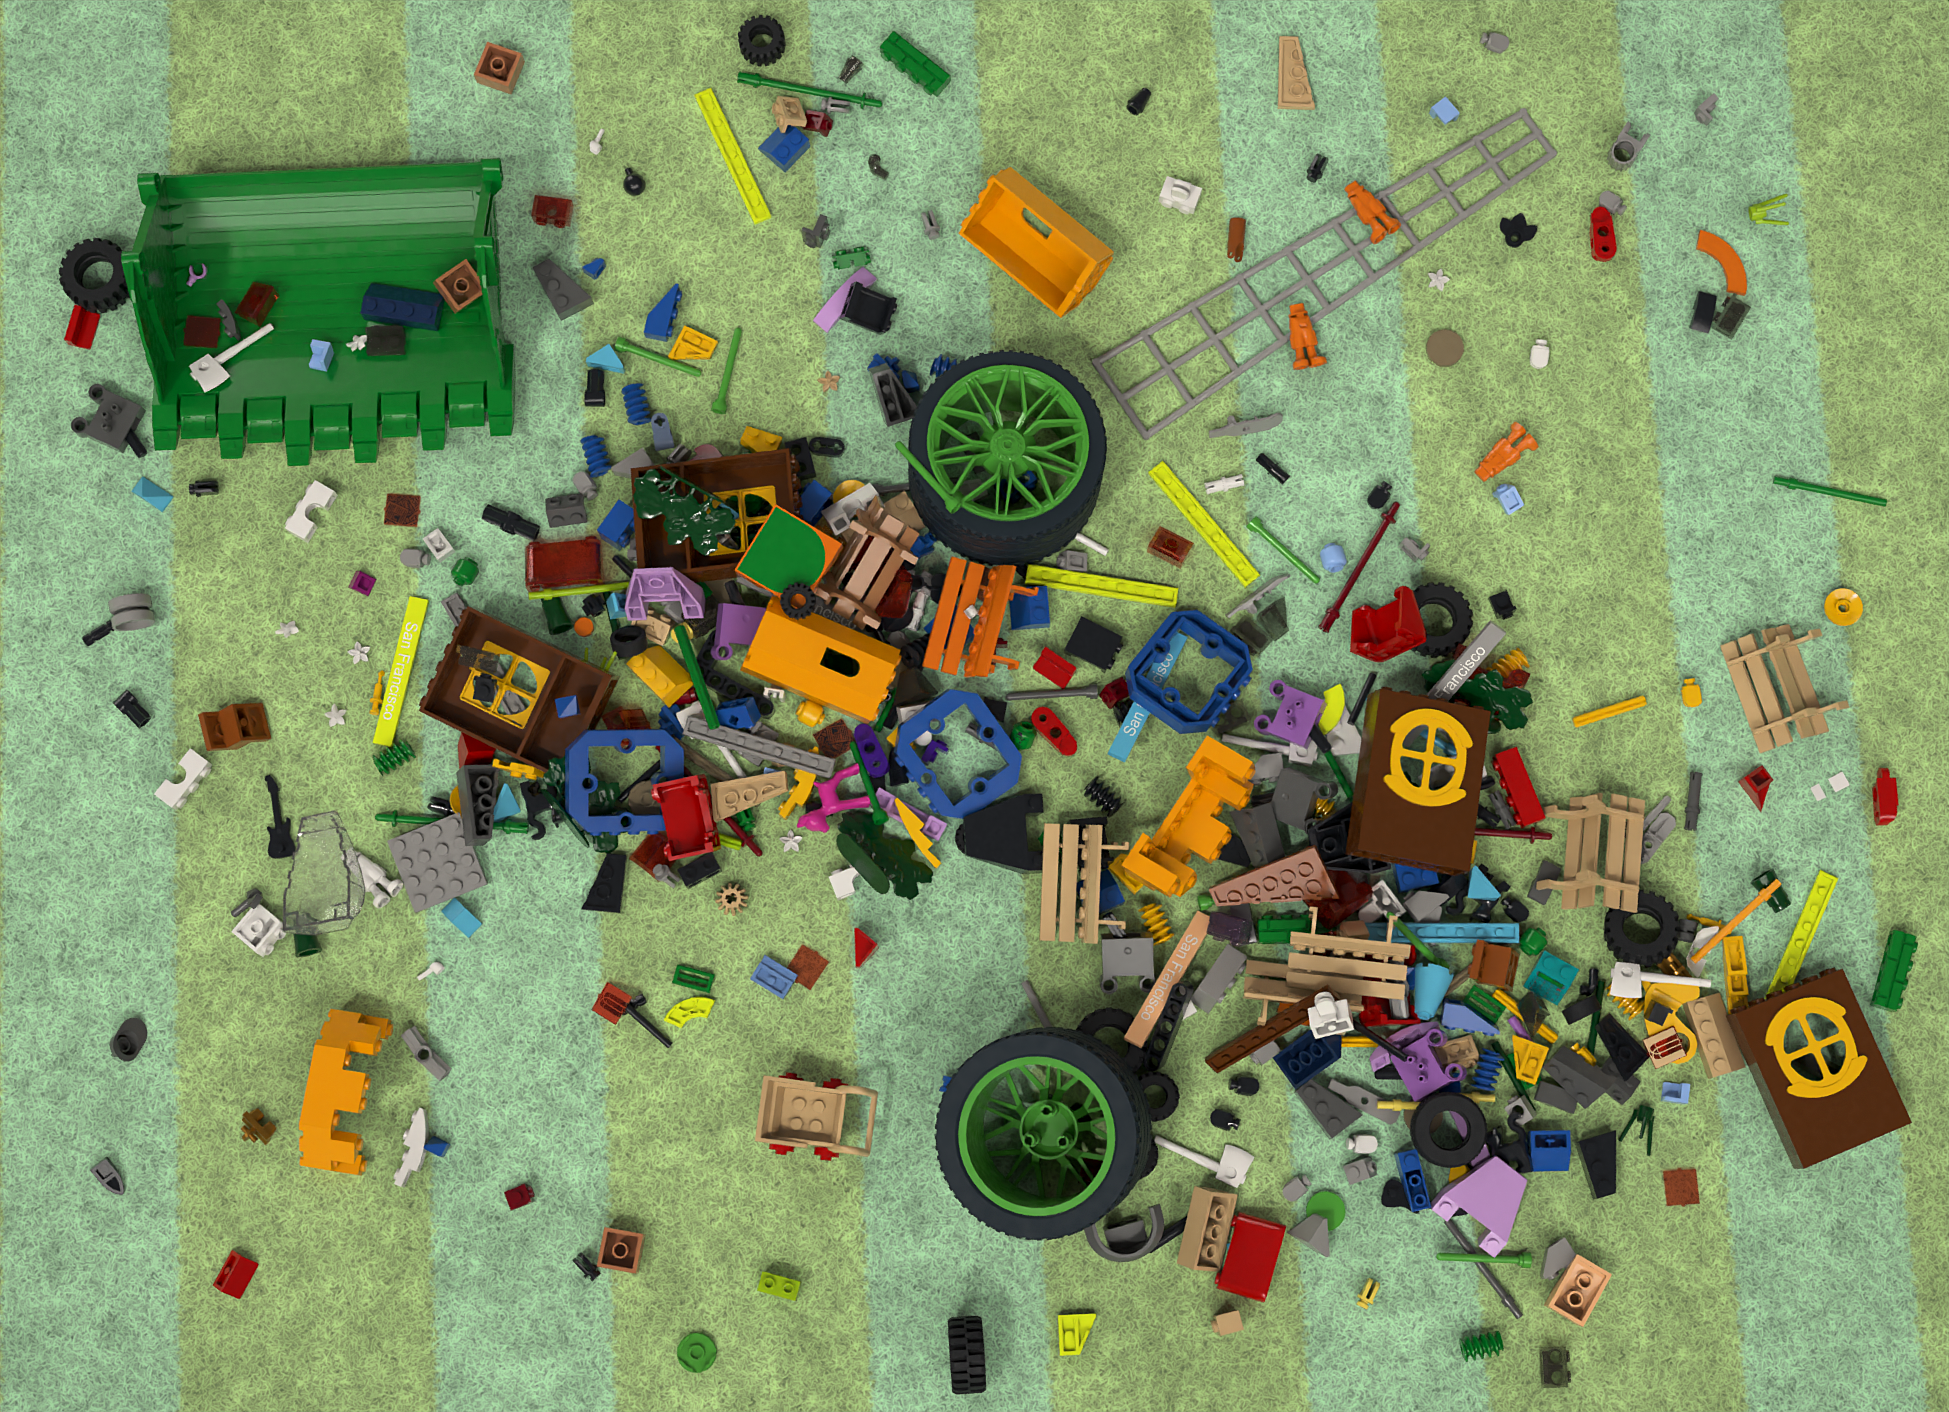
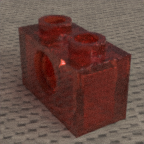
M535 195L531 217L537 225L546 226L547 224H553L557 228L570 227L574 205L570 199ZM551 210L557 211L555 215H548Z

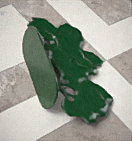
M660 466V469L671 475L672 478L670 480L661 481L660 474L655 469L647 470L643 477L635 478L634 487L636 491L633 498L634 503L637 505L638 517L640 519H652L660 514L665 515L666 519L663 526L665 531L668 532V545L682 544L686 537H691L694 549L707 556L711 552L718 550L716 535L729 534L736 523L732 519L731 509L713 508V499L721 503H726L725 500L663 466ZM657 481L661 482L660 485H655ZM678 481H682L691 487L687 496L682 497L676 493L674 486ZM663 485L665 487L670 485L667 491L659 492V488ZM695 490H698L707 495L708 499L699 504L693 497V493ZM707 508L710 509V513H709V514L706 513Z
M1453 659L1445 663L1435 664L1431 670H1426L1421 674L1426 680L1424 686L1426 692H1429L1456 660ZM1495 669L1489 671L1488 674H1476L1472 680L1467 679L1456 691V693H1459V696L1455 697L1454 694L1448 703L1461 702L1456 699L1463 698L1470 703V705L1466 704L1467 707L1481 706L1484 707V710L1491 711L1488 734H1496L1501 730V724L1498 719L1509 730L1523 729L1527 724L1528 718L1521 708L1529 706L1533 703V700L1528 690L1516 686L1504 689L1502 686L1504 679Z
M565 756L561 759L554 757L552 760H549V769L544 774L543 781L549 786L556 787L557 797L554 798L546 789H541V792L575 837L585 847L589 848V842L584 835H590V832L580 831L572 821V818L560 805L561 801L565 799V793L562 794L563 790L561 789L565 782ZM589 761V770H588V773H589V774L591 773L590 761ZM589 778L583 780L582 785L584 788L590 785L588 782ZM558 780H560L559 786L556 784ZM598 781L596 790L588 793V815H613L618 811L630 812L627 808L615 806V801L620 796L619 782L607 784L605 781ZM627 816L622 817L620 821L622 826L628 823ZM602 832V835L599 836L592 835L595 852L611 854L618 847L617 835H609V832Z
M856 811L853 814L850 812L842 813L843 820L838 824V830L841 833L836 839L837 847L844 858L876 892L886 894L890 888V880L893 883L896 896L906 897L911 900L919 894L917 882H932L933 871L923 862L911 859V855L916 851L913 840H901L895 836H891L888 839L883 837L884 824L875 825L872 819L873 813L868 814L864 811ZM858 833L862 834V841L860 843H857L859 840L856 839ZM861 847L868 849L872 853V858Z

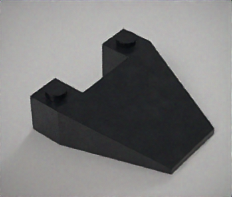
M1022 794L963 817L965 856L1020 874L1042 873L1043 851H1028L1026 817L1038 816L1044 813L1043 795Z
M1353 796L1348 797L1307 830L1310 847L1316 845L1327 870L1374 874L1392 869L1391 863L1345 854Z

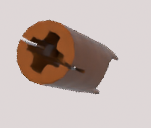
M1231 218L1229 222L1227 257L1229 259L1234 257L1235 262H1240L1243 257L1246 220L1243 218Z

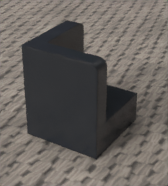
M1651 999L1643 1017L1650 1022L1652 1021L1663 1026L1668 1013L1672 1014L1674 1010Z

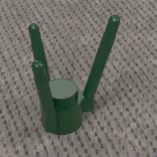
M1639 1105L1638 1110L1633 1111L1631 1119L1619 1138V1141L1622 1142L1636 1118L1637 1122L1642 1124L1639 1135L1640 1139L1643 1138L1646 1125H1648L1647 1156L1651 1155L1653 1122L1655 1118L1653 1116L1654 1109Z

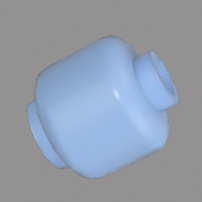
M1335 543L1326 544L1320 552L1323 568L1331 573L1341 571L1347 563L1344 549L1340 545H1335Z

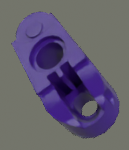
M859 724L855 728L854 737L866 770L871 777H882L889 772L890 764L872 727L867 724ZM868 747H875V750L873 752H866ZM875 763H880L879 767H874Z

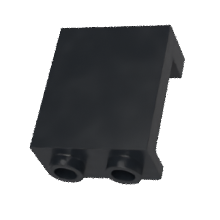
M857 281L852 283L839 319L879 335L888 332L892 321H890L891 315L897 309V298H890L862 287L863 284Z
M1081 616L1064 649V654L1070 657L1073 655L1101 669V672L1105 673L1107 669L1111 670L1115 662L1113 659L1115 653H1120L1124 645L1121 642L1123 636Z
M1107 816L1070 819L1066 823L1079 825L1078 844L1084 845L1085 840L1082 839L1083 829H1086V825H1102V845H1108L1105 826L1108 824ZM1078 848L1077 869L1081 871V868H1084V860L1081 857L1082 848ZM1101 849V870L1109 868V865L1114 862V858L1110 857L1109 850Z

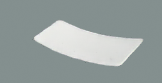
M1843 772L1828 779L1835 792L1849 786V782ZM1819 784L1810 788L1817 801L1826 797Z

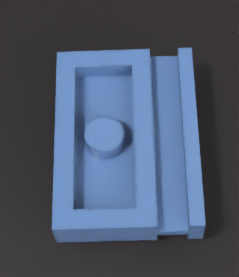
M764 955L750 979L784 1000L798 975Z

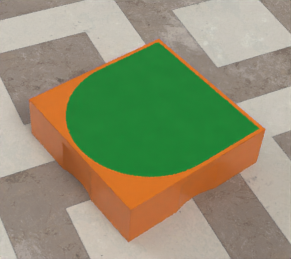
M775 504L734 571L737 575L757 587L773 593L779 600H781L780 596L783 594L784 588L794 583L808 585L815 594L821 579L832 567L843 549V545ZM796 594L791 598V605L794 608H802L806 603L805 597L801 594Z

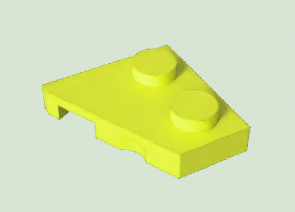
M1096 1313L1058 1315L1060 1356L1080 1355L1096 1318Z

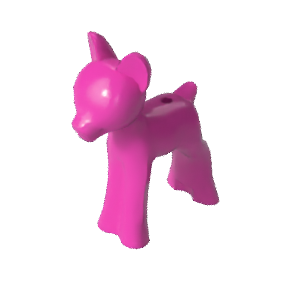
M858 763L835 772L828 781L822 783L813 782L818 788L822 807L802 815L798 820L797 828L805 826L810 831L826 833L830 829L826 822L828 815L848 809L869 808L871 803L868 795L857 799L840 801L836 793L840 781L858 774Z

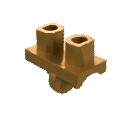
M1673 953L1667 959L1664 958L1662 963L1656 965L1663 974L1693 978Z
M258 1108L250 1113L246 1111L242 1115V1121L245 1123L241 1128L245 1133L242 1139L244 1142L250 1139L255 1143L259 1138L266 1146L276 1131L275 1125L269 1121L262 1127L258 1122L264 1118V1115Z

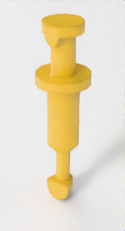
M383 670L378 673V683L375 684L373 698H370V702L373 705L369 713L372 715H379L378 705L383 703L381 699L383 687L381 680L382 676H385Z
M1688 914L1686 917L1688 920H1697L1702 925L1708 927L1718 926L1720 930L1726 926L1721 924L1722 920L1720 919L1715 921L1706 917L1699 918L1692 914Z

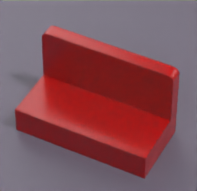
M74 305L64 338L66 343L90 350L100 315L85 311L82 306Z
M1047 647L1042 650L1041 656L1033 666V670L1062 689L1067 686L1077 671L1074 665Z
M232 1250L213 1286L225 1294L240 1299L259 1264Z

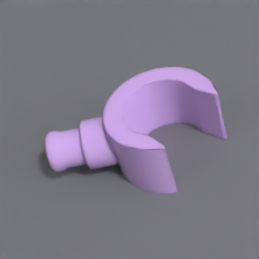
M202 263L203 274L200 276L194 274L193 266L190 265V277L186 282L187 285L192 287V284L197 279H202L207 275L208 269L204 263Z

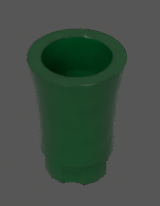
M552 597L551 600L541 599L550 635H558L574 627V623L568 615L561 597Z
M1774 868L1753 879L1750 883L1759 892L1763 888L1766 889L1778 878ZM1782 885L1766 901L1775 913L1791 905V901L1788 899V895Z
M303 913L293 916L291 918V927L295 943V956L307 957L321 952L322 948L310 914Z

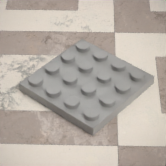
M460 812L387 841L415 913L488 884L474 846H465Z

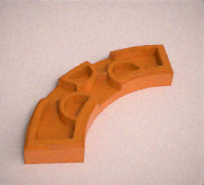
M1700 230L1696 250L1707 253L1721 264L1726 277V292L1745 296L1747 290L1746 273L1737 253L1720 237Z

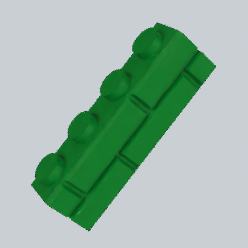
M895 31L880 45L881 57L887 62L892 61L899 72L907 73L909 79L914 84H921L923 90L931 96L933 94L938 97L951 82V75Z
M1321 914L1320 918L1316 919L1315 934L1337 937L1336 918H1331V914ZM1271 915L1261 916V919L1257 920L1258 944H1290L1291 932L1311 934L1312 920H1309V915H1300V918H1292V915H1281V919H1273Z
M1898 930L1889 932L1870 1006L1889 1012H1896L1897 1009L1902 1007V990L1905 991L1908 985V979H1906L1907 971L1910 972L1912 969L1913 961L1911 956L1918 947V942H1915L1916 936Z

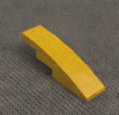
M896 798L894 800L910 837L922 854L937 868L941 862L928 850L933 843L920 831L925 824Z
M1729 936L1722 939L1728 1014H1731L1730 1010L1735 1007L1748 1006L1747 996L1749 993L1746 979L1748 972L1743 936Z

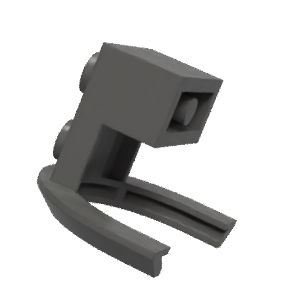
M1160 1204L1148 1207L1152 1219V1230L1149 1238L1146 1235L1141 1216L1103 1226L1108 1247L1100 1240L1095 1224L1085 1228L1084 1231L1089 1245L1099 1256L1114 1262H1130L1144 1257L1156 1247L1163 1234L1164 1218Z

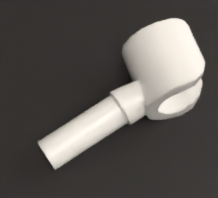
M600 129L595 140L590 142V151L595 155L602 149L599 142L605 131L604 129Z
M973 604L964 610L969 619L978 615L979 612Z
M434 962L427 971L417 976L420 981L432 972L439 975L445 967L440 962Z

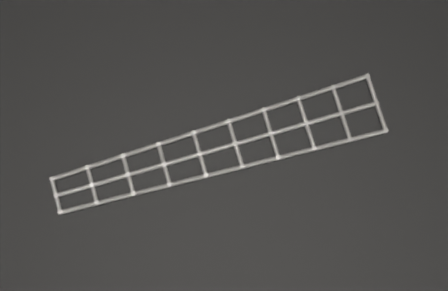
M1521 108L1508 118L1374 195L1376 199L1382 201L1392 217L1400 221L1401 230L1413 245V247L1377 272H1373L1359 252L1372 244L1370 236L1354 245L1340 225L1357 215L1356 210L1352 208L1245 272L1238 274L1233 279L1199 299L1190 302L1187 306L1153 326L1142 330L1141 333L1100 357L1093 359L1092 365L1135 425L1142 438L1148 440L1290 341L1291 333L1283 335L1267 310L1307 285L1323 308L1310 317L1312 325L1545 163L1555 158L1557 151L1550 145L1542 134V130L1537 127L1527 113V110ZM1522 118L1532 133L1495 157H1492L1482 141ZM1537 139L1547 154L1509 180L1497 163ZM1475 145L1487 162L1447 187L1435 168ZM1492 168L1502 182V185L1464 211L1452 192ZM1428 173L1441 191L1401 216L1387 196ZM1446 197L1458 216L1419 242L1406 224V221ZM1334 228L1349 250L1308 275L1293 251ZM1287 256L1302 280L1262 305L1245 280ZM1354 256L1368 278L1329 304L1313 281ZM1239 284L1256 309L1215 334L1198 310V307ZM1191 312L1209 339L1168 364L1150 338V335ZM1261 315L1277 338V341L1238 367L1220 340ZM1143 340L1162 369L1122 394L1102 366V363ZM1214 345L1232 372L1193 399L1173 370ZM1165 375H1168L1186 401V404L1149 430H1146L1126 400Z

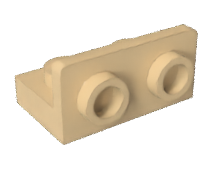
M777 96L776 102L772 105V113L775 116L780 132L785 133L788 125L805 127L807 119L799 98Z
M648 606L647 620H633L630 626L643 628L647 639L663 646L666 643L671 628L676 622L667 614H659L652 607Z
M1471 1035L1447 1041L1442 1047L1434 1046V1050L1445 1069L1452 1063L1461 1064L1465 1068H1472L1479 1062V1054ZM1455 1067V1068L1452 1070V1073H1454V1072H1456L1457 1070H1459V1068H1458V1067Z

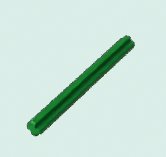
M678 625L674 628L676 638L710 730H715L720 727L719 720L685 626Z

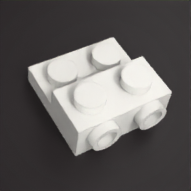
M259 903L255 909L251 908L232 930V933L253 951L264 957L273 951V945L277 940L285 937L288 926Z

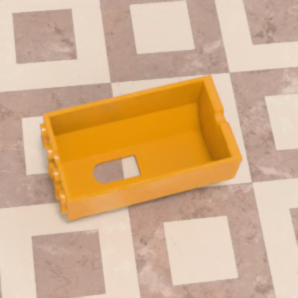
M1012 167L1005 170L1002 169L997 175L993 174L988 179V186L978 195L979 203H975L970 208L969 217L962 221V228L959 234L1062 318L1077 308L1083 301L1082 299L1096 287L1113 261L1112 255L1114 251ZM1024 208L1028 209L1052 229L1048 238L1025 220L1023 216Z
M772 595L740 671L868 724L876 719L880 710L878 705L886 699L889 689L886 687L893 682L896 675L894 669L899 665L902 656L899 655L900 649L813 612L810 616L805 617V619L795 620V618H790L784 613L780 600ZM826 648L855 659L860 666L858 674L848 677L820 665Z

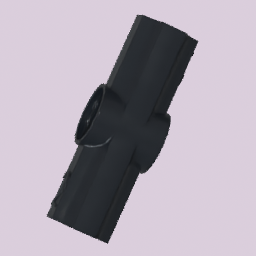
M489 504L485 507L481 518L485 522L500 527L506 533L511 535L517 534L533 542L537 539L541 528L539 525L523 519V517L514 512H506Z

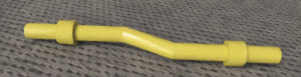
M1480 1092L1459 1093L1469 1097L1475 1103L1495 1102V1094H1480ZM1401 1099L1377 1101V1109H1392V1111H1401V1109L1416 1110V1107L1421 1102L1401 1101Z

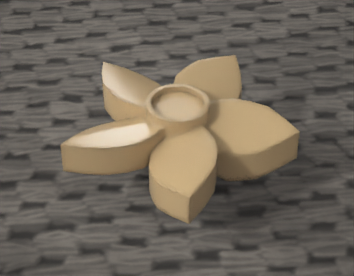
M827 371L825 378L817 379L819 383L824 384L823 393L829 388L837 391L836 383L839 381L840 376H831V373Z

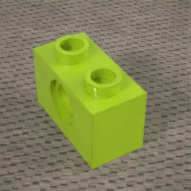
M762 1271L757 1291L797 1301L802 1282Z

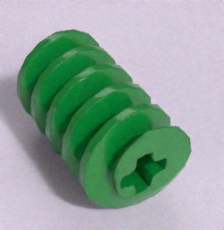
M399 739L400 746L392 743L393 750L386 747V754L379 751L380 758L372 755L373 762L382 776L383 771L386 774H390L389 767L396 770V763L403 766V759L406 762H410L409 755L416 758V754L407 740L404 742L402 739Z
M1495 1331L1494 1336L1491 1332H1488L1487 1338L1483 1333L1479 1335V1339L1476 1335H1472L1471 1341L1468 1336H1464L1463 1342L1459 1338L1461 1353L1466 1362H1468L1469 1356L1476 1361L1477 1354H1479L1481 1359H1484V1353H1487L1489 1358H1492L1493 1351L1498 1357L1500 1350H1504L1499 1331Z

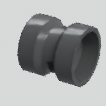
M1679 919L1680 934L1678 940L1693 943L1695 939L1694 931L1697 930L1698 923Z

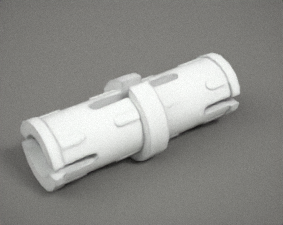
M1239 474L1229 478L1221 477L1220 480L1204 483L1205 489L1207 488L1206 493L1208 495L1222 490L1226 492L1228 489L1244 486L1243 476Z
M917 592L913 607H911L913 618L906 629L917 632L921 617L925 614L924 608L929 597L928 595Z

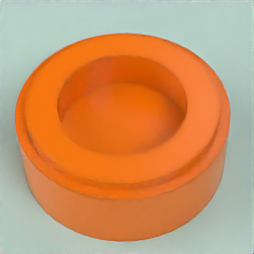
M582 617L575 622L574 629L580 637H588L593 633L594 625L589 618Z

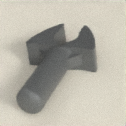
M258 889L246 892L247 899L233 909L231 915L237 917L248 907L255 909L263 898L260 896L262 892Z

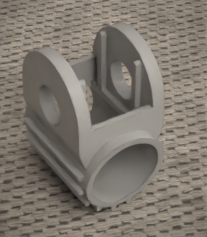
M1629 121L1608 152V165L1610 164L1611 169L1614 168L1615 171L1620 170L1622 172V170L1626 171L1627 168H1631L1650 137V134L1647 133L1638 141L1627 133L1631 128ZM1617 149L1627 151L1630 155V160L1626 162L1617 160L1614 156V151Z

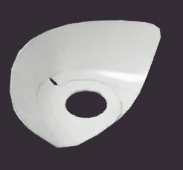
M1718 926L1703 928L1697 933L1687 956V966L1697 978L1700 976L1707 960L1701 959L1695 964L1690 959L1694 955L1693 948L1701 949L1718 933Z

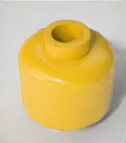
M809 699L805 702L801 701L795 713L799 722L811 728L816 726V724L820 725L825 718L823 706Z

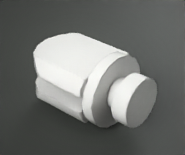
M1537 339V345L1532 346L1530 365L1533 368L1541 369L1548 364L1550 350L1549 347L1545 346L1547 345L1546 340Z
M1356 1134L1353 1135V1138L1346 1139L1347 1150L1353 1149L1354 1153L1368 1154L1373 1153L1377 1149V1139L1373 1135Z

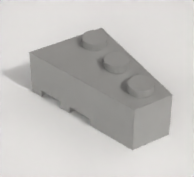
M1227 944L1190 999L1192 1003L1209 1014L1216 1002L1221 1003L1227 995L1224 993L1227 987L1231 989L1237 980L1234 978L1235 974H1241L1246 967L1244 961L1247 956L1230 944Z

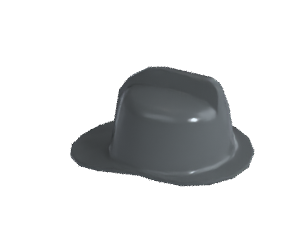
M129 1018L122 1023L117 1033L110 1039L109 1046L112 1057H118L122 1061L127 1062L136 1058L147 1039V1028L142 1020Z

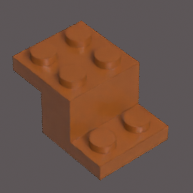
M263 703L231 704L217 712H202L198 714L207 751L237 750L251 742L271 740Z
M1477 939L1476 944L1472 947V955L1474 957L1468 967L1469 978L1478 984L1499 987L1504 991L1512 992L1520 954L1512 948L1489 944L1484 940Z

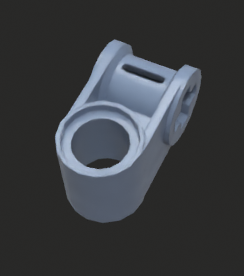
M663 413L654 414L651 424L656 451L675 448L667 416ZM658 420H662V426L658 425Z

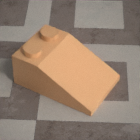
M1576 1254L1553 1287L1544 1306L1574 1324L1584 1327L1612 1274Z

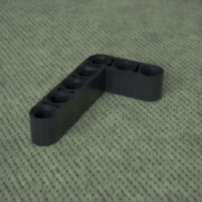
M716 630L712 631L696 657L699 667L704 670L702 676L706 687L730 701L753 696L761 718H771L775 713V708L769 699L714 670L713 668L718 660L714 658L711 660L704 659V655L711 652L714 646L713 640ZM723 647L719 648L718 653L720 656L724 651ZM720 678L721 682L719 685L713 686L711 684L712 679ZM730 687L738 689L734 695L728 694L727 691ZM769 705L771 710L768 713H762V706Z

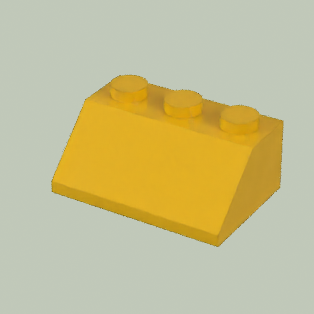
M660 645L647 648L643 653L633 656L626 663L631 671L668 708L693 686L690 674Z

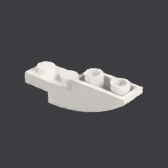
M420 1107L418 1111H414L411 1118L413 1123L410 1129L407 1128L403 1135V1140H405L403 1144L409 1146L410 1149L404 1152L402 1167L396 1170L393 1178L395 1179L394 1184L400 1187H405L412 1170L420 1172L427 1152L424 1146L428 1142L429 1136L427 1111Z

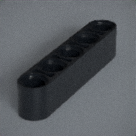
M1180 981L1171 988L1143 1061L1144 1067L1148 1071H1157L1166 1064L1194 991L1193 985L1189 981ZM1180 986H1183L1185 988V995H1182L1180 993ZM1173 1004L1178 1006V1013L1173 1011ZM1166 1021L1171 1024V1031L1166 1028ZM1159 1039L1164 1042V1048L1159 1046ZM1152 1057L1157 1059V1066L1153 1065Z

